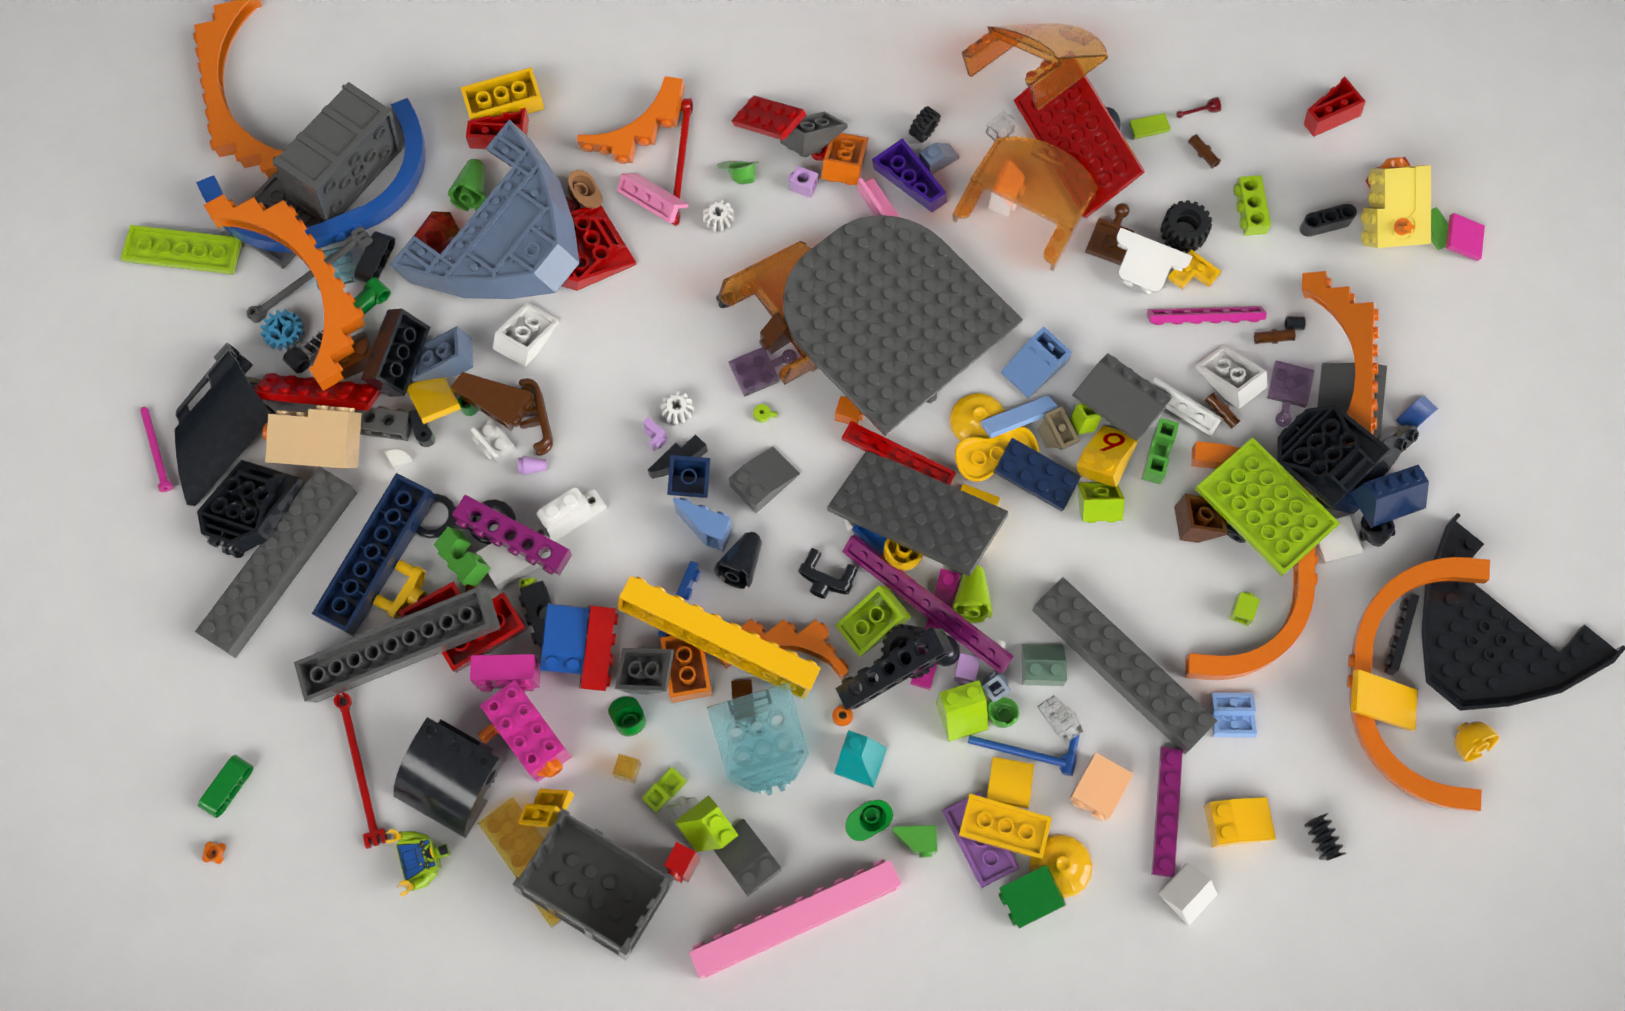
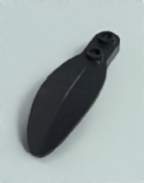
M1405 424L1392 436L1384 439L1382 442L1392 452L1387 454L1354 488L1357 489L1367 481L1384 476L1394 465L1399 455L1413 442L1417 441L1419 436L1417 427Z

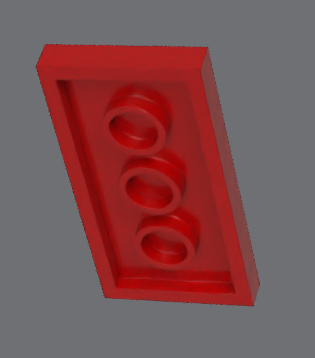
M753 96L731 121L736 127L784 141L807 114L804 109Z

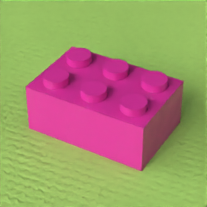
M534 654L471 655L470 681L481 692L503 689L514 680H516L523 691H534V688H540L539 661Z

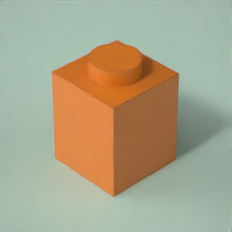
M840 396L835 411V421L849 424L850 421L858 424L859 420L863 421L864 414L847 397Z

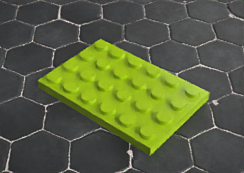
M1253 437L1195 488L1281 576L1286 574L1340 524Z

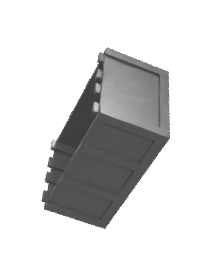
M350 82L346 85L343 84L342 90L296 136L291 144L279 156L273 157L272 162L280 175L287 194V201L321 223L343 214L401 152L392 111Z
M561 808L557 815L558 819L521 876L517 877L512 885L515 891L619 957L627 960L671 888L674 877L669 873L664 874L640 859V856L635 852L630 853L604 837L601 831L596 828L595 830L591 829L570 816L567 810Z

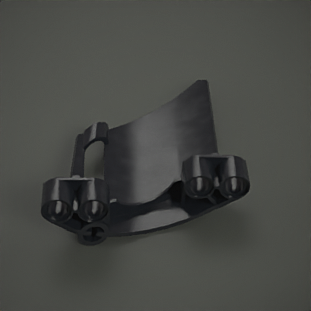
M227 342L214 356L216 360L214 365L176 410V417L179 422L175 428L177 466L186 504L190 506L198 504L263 430V426L268 422V414H276L271 407L262 401L245 375L253 364ZM209 381L211 388L190 411L188 404Z

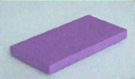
M980 791L974 794L982 797ZM967 797L943 809L942 813L980 888H983L1020 868L1011 851L958 836Z

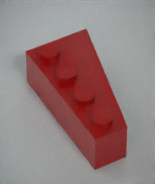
M587 606L589 607L590 614L579 688L606 691V687H610L611 675L608 674L609 666L613 665L614 654L610 653L611 645L615 646L616 633H613V627L618 623V613H615L616 608Z

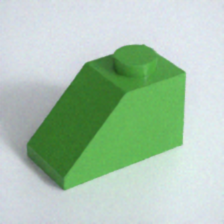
M936 825L897 826L892 828V834L914 855L919 854V858H931L932 854H936Z

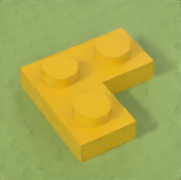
M1191 249L1188 254L1193 257L1189 265L1182 269L1181 272L1173 270L1167 278L1182 290L1193 277L1207 287H1210L1222 271Z

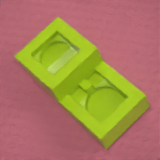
M671 767L641 799L658 813L684 787L688 780L674 767Z

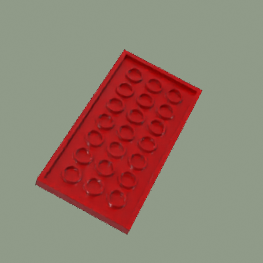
M1067 53L1013 100L1083 218H1088L1145 173V170L1073 53Z

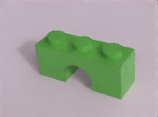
M1163 418L1159 419L1155 426L1141 479L1161 484L1166 475L1170 460L1168 457L1176 438L1179 423Z
M448 526L434 543V546L439 551L438 555L446 560L448 568L456 573L458 576L457 580L460 583L476 587L491 568L482 556L469 551L466 552L471 542L462 531Z

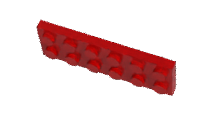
M276 373L266 374L254 388L259 397L265 400L355 408L356 410L365 411L370 410L381 394L380 390L368 383L355 384L351 381L338 382L323 391L314 377L300 378L295 375L282 376Z

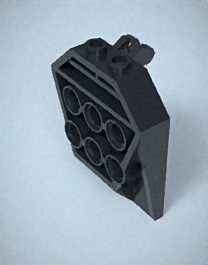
M1336 405L1305 409L1296 416L1295 420L1287 428L1282 430L1277 440V462L1304 488L1332 509L1387 454L1392 452L1387 445Z
M240 460L197 511L201 534L208 539V544L216 548L220 545L223 553L226 555L242 558L246 551L269 540L304 480L297 476Z

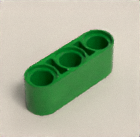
M233 755L200 798L198 807L214 818L220 817L253 772V765L239 756Z

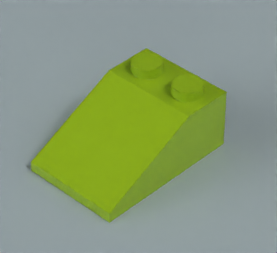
M878 585L835 626L858 656L861 657L882 642L883 639H886L887 632H892L891 628L905 624L912 616L887 586Z

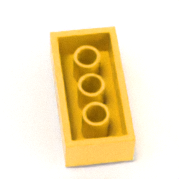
M532 67L460 87L470 120L490 115L491 117L503 115L504 112L514 113L522 108H526L527 114L544 110Z

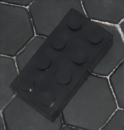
M402 308L387 310L361 380L390 397L405 396L431 327Z

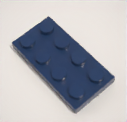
M1014 438L1010 439L993 471L996 475L1060 511L1065 509L1081 478L1076 473Z

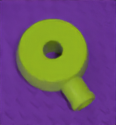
M759 404L753 410V417L756 421L763 423L768 421L770 417L777 418V411H771L767 405Z
M534 577L521 579L519 581V588L537 583L538 581Z

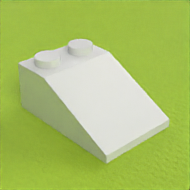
M526 302L495 332L493 349L526 367L537 356L558 325L559 320Z
M1222 345L1195 365L1196 369L1226 401L1239 409L1267 388V371L1225 345Z

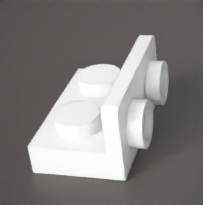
M491 419L477 430L474 428L470 429L473 434L471 439L477 446H483L485 449L483 452L489 460L494 459L499 463L516 449L513 443Z

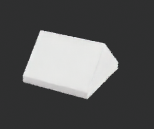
M1186 863L1158 893L1187 925H1190L1217 896L1212 881L1189 863Z

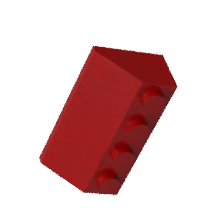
M504 592L492 599L501 629L442 652L453 672L458 673L471 665V655H487L528 630Z

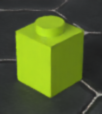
M1077 404L1070 422L1079 435L1095 432L1102 417L1086 405Z
M1240 592L1235 598L1229 619L1249 626L1254 620L1260 599L1250 592Z

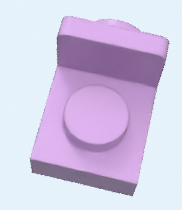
M647 417L642 422L645 429L644 432L652 439L649 442V446L652 451H655L666 443L667 436L661 427Z

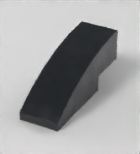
M696 434L683 447L675 443L648 469L649 476L654 479L669 475L670 455L702 457L708 452L707 444Z

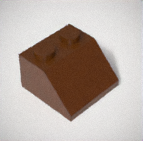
M365 331L351 337L354 341L352 347L355 352L338 361L344 370L340 372L344 380L363 372L373 348Z
M1185 494L1174 506L1179 539L1181 541L1200 543L1228 534L1225 519L1202 496Z

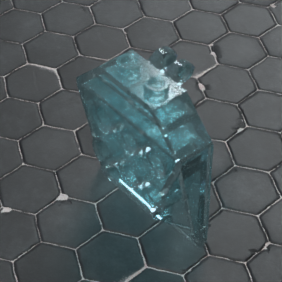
M789 683L707 707L725 772L729 780L753 793L758 792L761 794L767 792V795H771L772 787L778 786L780 791H784L785 786L790 785L791 781L796 779L809 752ZM779 715L782 717L781 723L777 725L772 724V718ZM754 722L762 723V727L758 731L752 730L751 725ZM740 728L742 730L741 735L733 737L730 734L732 729ZM786 739L789 741V745L786 748L778 747L781 740ZM761 746H768L769 751L766 754L761 755L758 753V749ZM741 752H747L749 757L747 760L741 761L738 759V755Z

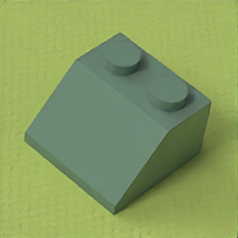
M1021 645L1022 685H1065L1067 682V663L1063 645Z

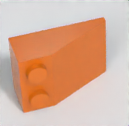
M841 133L828 144L821 179L858 186V179L861 176L869 138Z

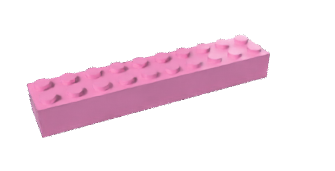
M884 859L872 864V869L866 871L865 868L854 872L852 878L848 880L845 877L834 881L833 886L828 889L823 886L814 890L813 896L808 898L805 895L793 900L794 904L786 907L785 904L773 909L774 913L767 917L764 913L753 918L754 923L747 926L745 923L733 927L734 932L726 935L725 932H722L712 937L714 941L708 944L703 941L692 946L693 951H690L689 954L699 978H707L898 890L901 882L891 860L887 862Z

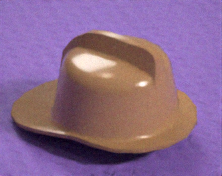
M583 170L572 171L568 177V193L570 197L585 207H599L602 204L603 197L593 177Z

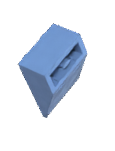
M1043 327L1030 338L1003 368L1001 374L1027 398H1030L1069 362L1072 352L1050 331Z
M674 497L673 502L676 513L706 546L724 552L732 533L731 518L724 512L718 511L716 513L710 511V508L705 505L699 504L697 506L691 504V501L681 497L678 499Z

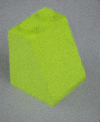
M980 680L939 692L936 705L949 742L989 729L987 703Z

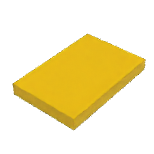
M445 377L417 381L408 386L407 393L423 424L461 409Z

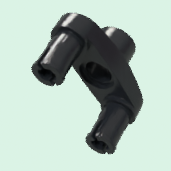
M811 548L805 562L801 563L798 569L801 576L813 583L809 590L810 593L822 599L827 597L829 591L844 595L849 594L858 568L848 564L841 579H836L815 569L821 552Z

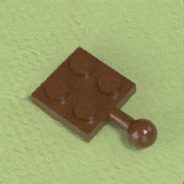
M1120 203L1115 207L1116 217L1113 223L1098 218L1085 253L1121 266L1127 250L1117 247L1116 238L1120 228L1134 233V230L1120 226L1123 218L1127 217L1130 212L1127 204Z

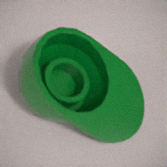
M629 696L621 697L613 701L609 706V716L616 730L621 735L626 737L634 736L644 729L646 724L645 715L635 698Z

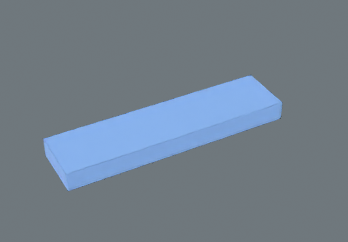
M1047 395L982 420L981 427L990 438L1042 419L1045 413L1059 407Z

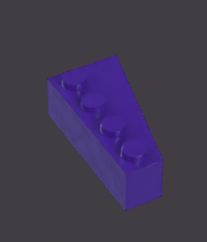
M903 138L872 159L875 171L930 212H934L947 203L946 191Z

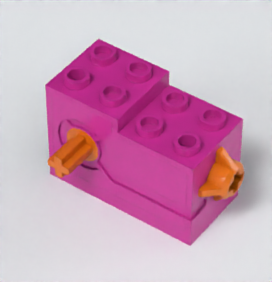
M516 680L480 705L492 723L477 734L485 744L500 733L529 775L537 783L545 777L552 778L562 771V764L572 758Z

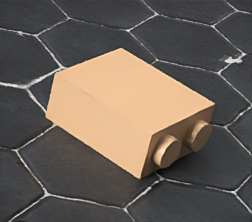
M1095 753L1069 799L1073 801L1072 804L1081 810L1085 808L1092 812L1091 815L1100 821H1103V819L1107 821L1114 812L1133 773Z

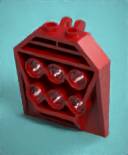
M602 205L596 208L584 207L570 212L574 222L579 265L584 267L577 266L562 284V287L578 291L636 265L635 259Z

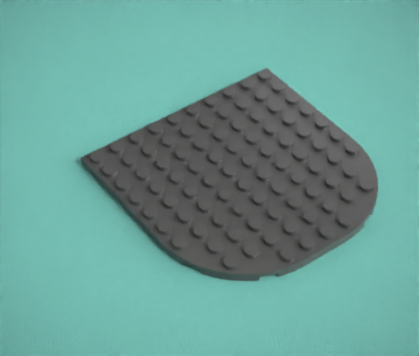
M878 215L863 217L835 230L798 260L788 276L783 294L784 319L787 322L790 335L797 346L884 436L1023 321L939 236L919 223L895 216Z

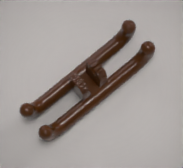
M523 378L519 380V385L522 390L533 393L536 406H533L529 412L526 411L522 418L538 416L522 421L520 428L527 429L541 426L543 438L541 441L534 443L533 448L538 456L547 454L553 446L545 403L538 383L533 379Z

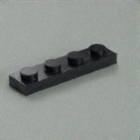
M1413 593L1402 599L1399 606L1401 614L1394 623L1396 632L1389 641L1390 653L1386 655L1383 663L1386 666L1384 673L1389 675L1398 672L1420 597Z

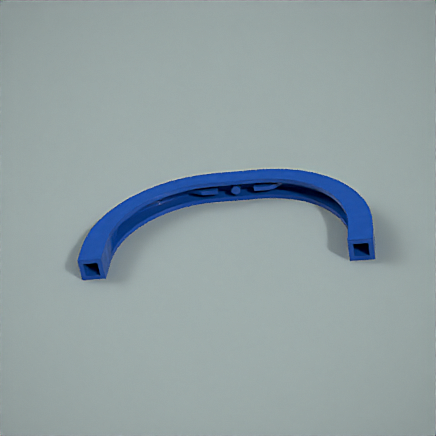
M408 98L391 104L394 116L405 138V154L395 179L384 192L367 204L322 223L306 227V234L311 233L317 243L314 245L316 249L341 242L353 236L351 232L360 226L367 230L380 224L397 212L415 191L423 173L426 149L418 117ZM214 175L196 182L206 203L223 195V191ZM222 226L231 235L251 246L268 251L293 252L283 244L260 233Z

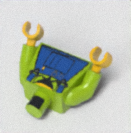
M390 829L385 833L393 835V840L385 841L387 844H392L398 840V843L395 844L404 880L397 885V888L400 886L406 888V891L400 893L402 897L406 896L410 890L415 891L427 887L437 876V871L442 869L440 859L451 855L447 843L436 847L435 840L429 838L427 834L415 831L397 832L395 829Z

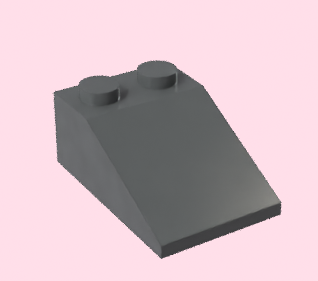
M825 111L808 115L802 119L784 141L780 140V143L789 150L798 153L799 156L808 157L810 154L818 153L847 129L848 124Z
M771 447L740 467L729 477V484L757 513L797 478L800 473L774 447Z
M622 648L615 689L629 694L641 695L667 692L674 650Z
M743 819L733 826L738 836L722 849H716L714 852L748 897L781 872L782 869Z

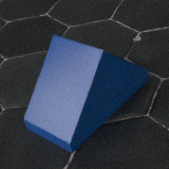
M1423 395L1396 421L1402 426L1410 424L1418 428L1438 408Z

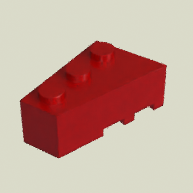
M1344 76L1338 85L1333 86L1328 94L1324 97L1322 96L1307 110L1304 126L1315 137L1360 117L1366 101Z
M522 108L514 113L504 112L503 115L491 117L490 115L468 120L465 137L469 148L486 149L509 119L527 135L529 117L526 108Z

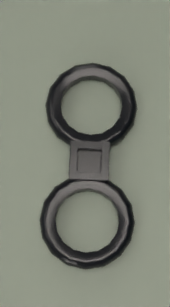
M436 493L437 497L434 501L447 507L448 518L446 523L436 530H428L419 526L416 531L418 535L432 539L439 538L448 526L463 529L455 523L456 520L452 514L456 507L447 496ZM496 499L482 502V504L490 508L502 510L506 513L507 517L516 521L515 513L507 503ZM480 515L475 516L472 521L476 522ZM466 528V530H470L472 536L479 542L487 545L491 544V539L485 536L480 538L473 533L472 529Z

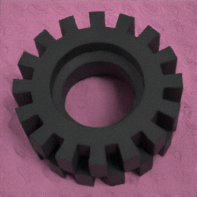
M929 106L924 107L920 114H917L916 119L913 120L909 134L923 143L935 131L940 122L941 115Z

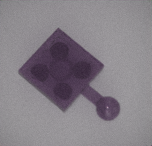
M762 347L730 360L728 363L745 397L779 383L780 379L774 367L784 363L788 365L795 363L797 354L794 350L787 349L782 353V356L770 360L765 348Z
M1275 361L1267 398L1283 402L1281 412L1275 417V421L1279 426L1286 427L1291 423L1292 418L1289 414L1291 404L1304 408L1308 405L1314 370Z

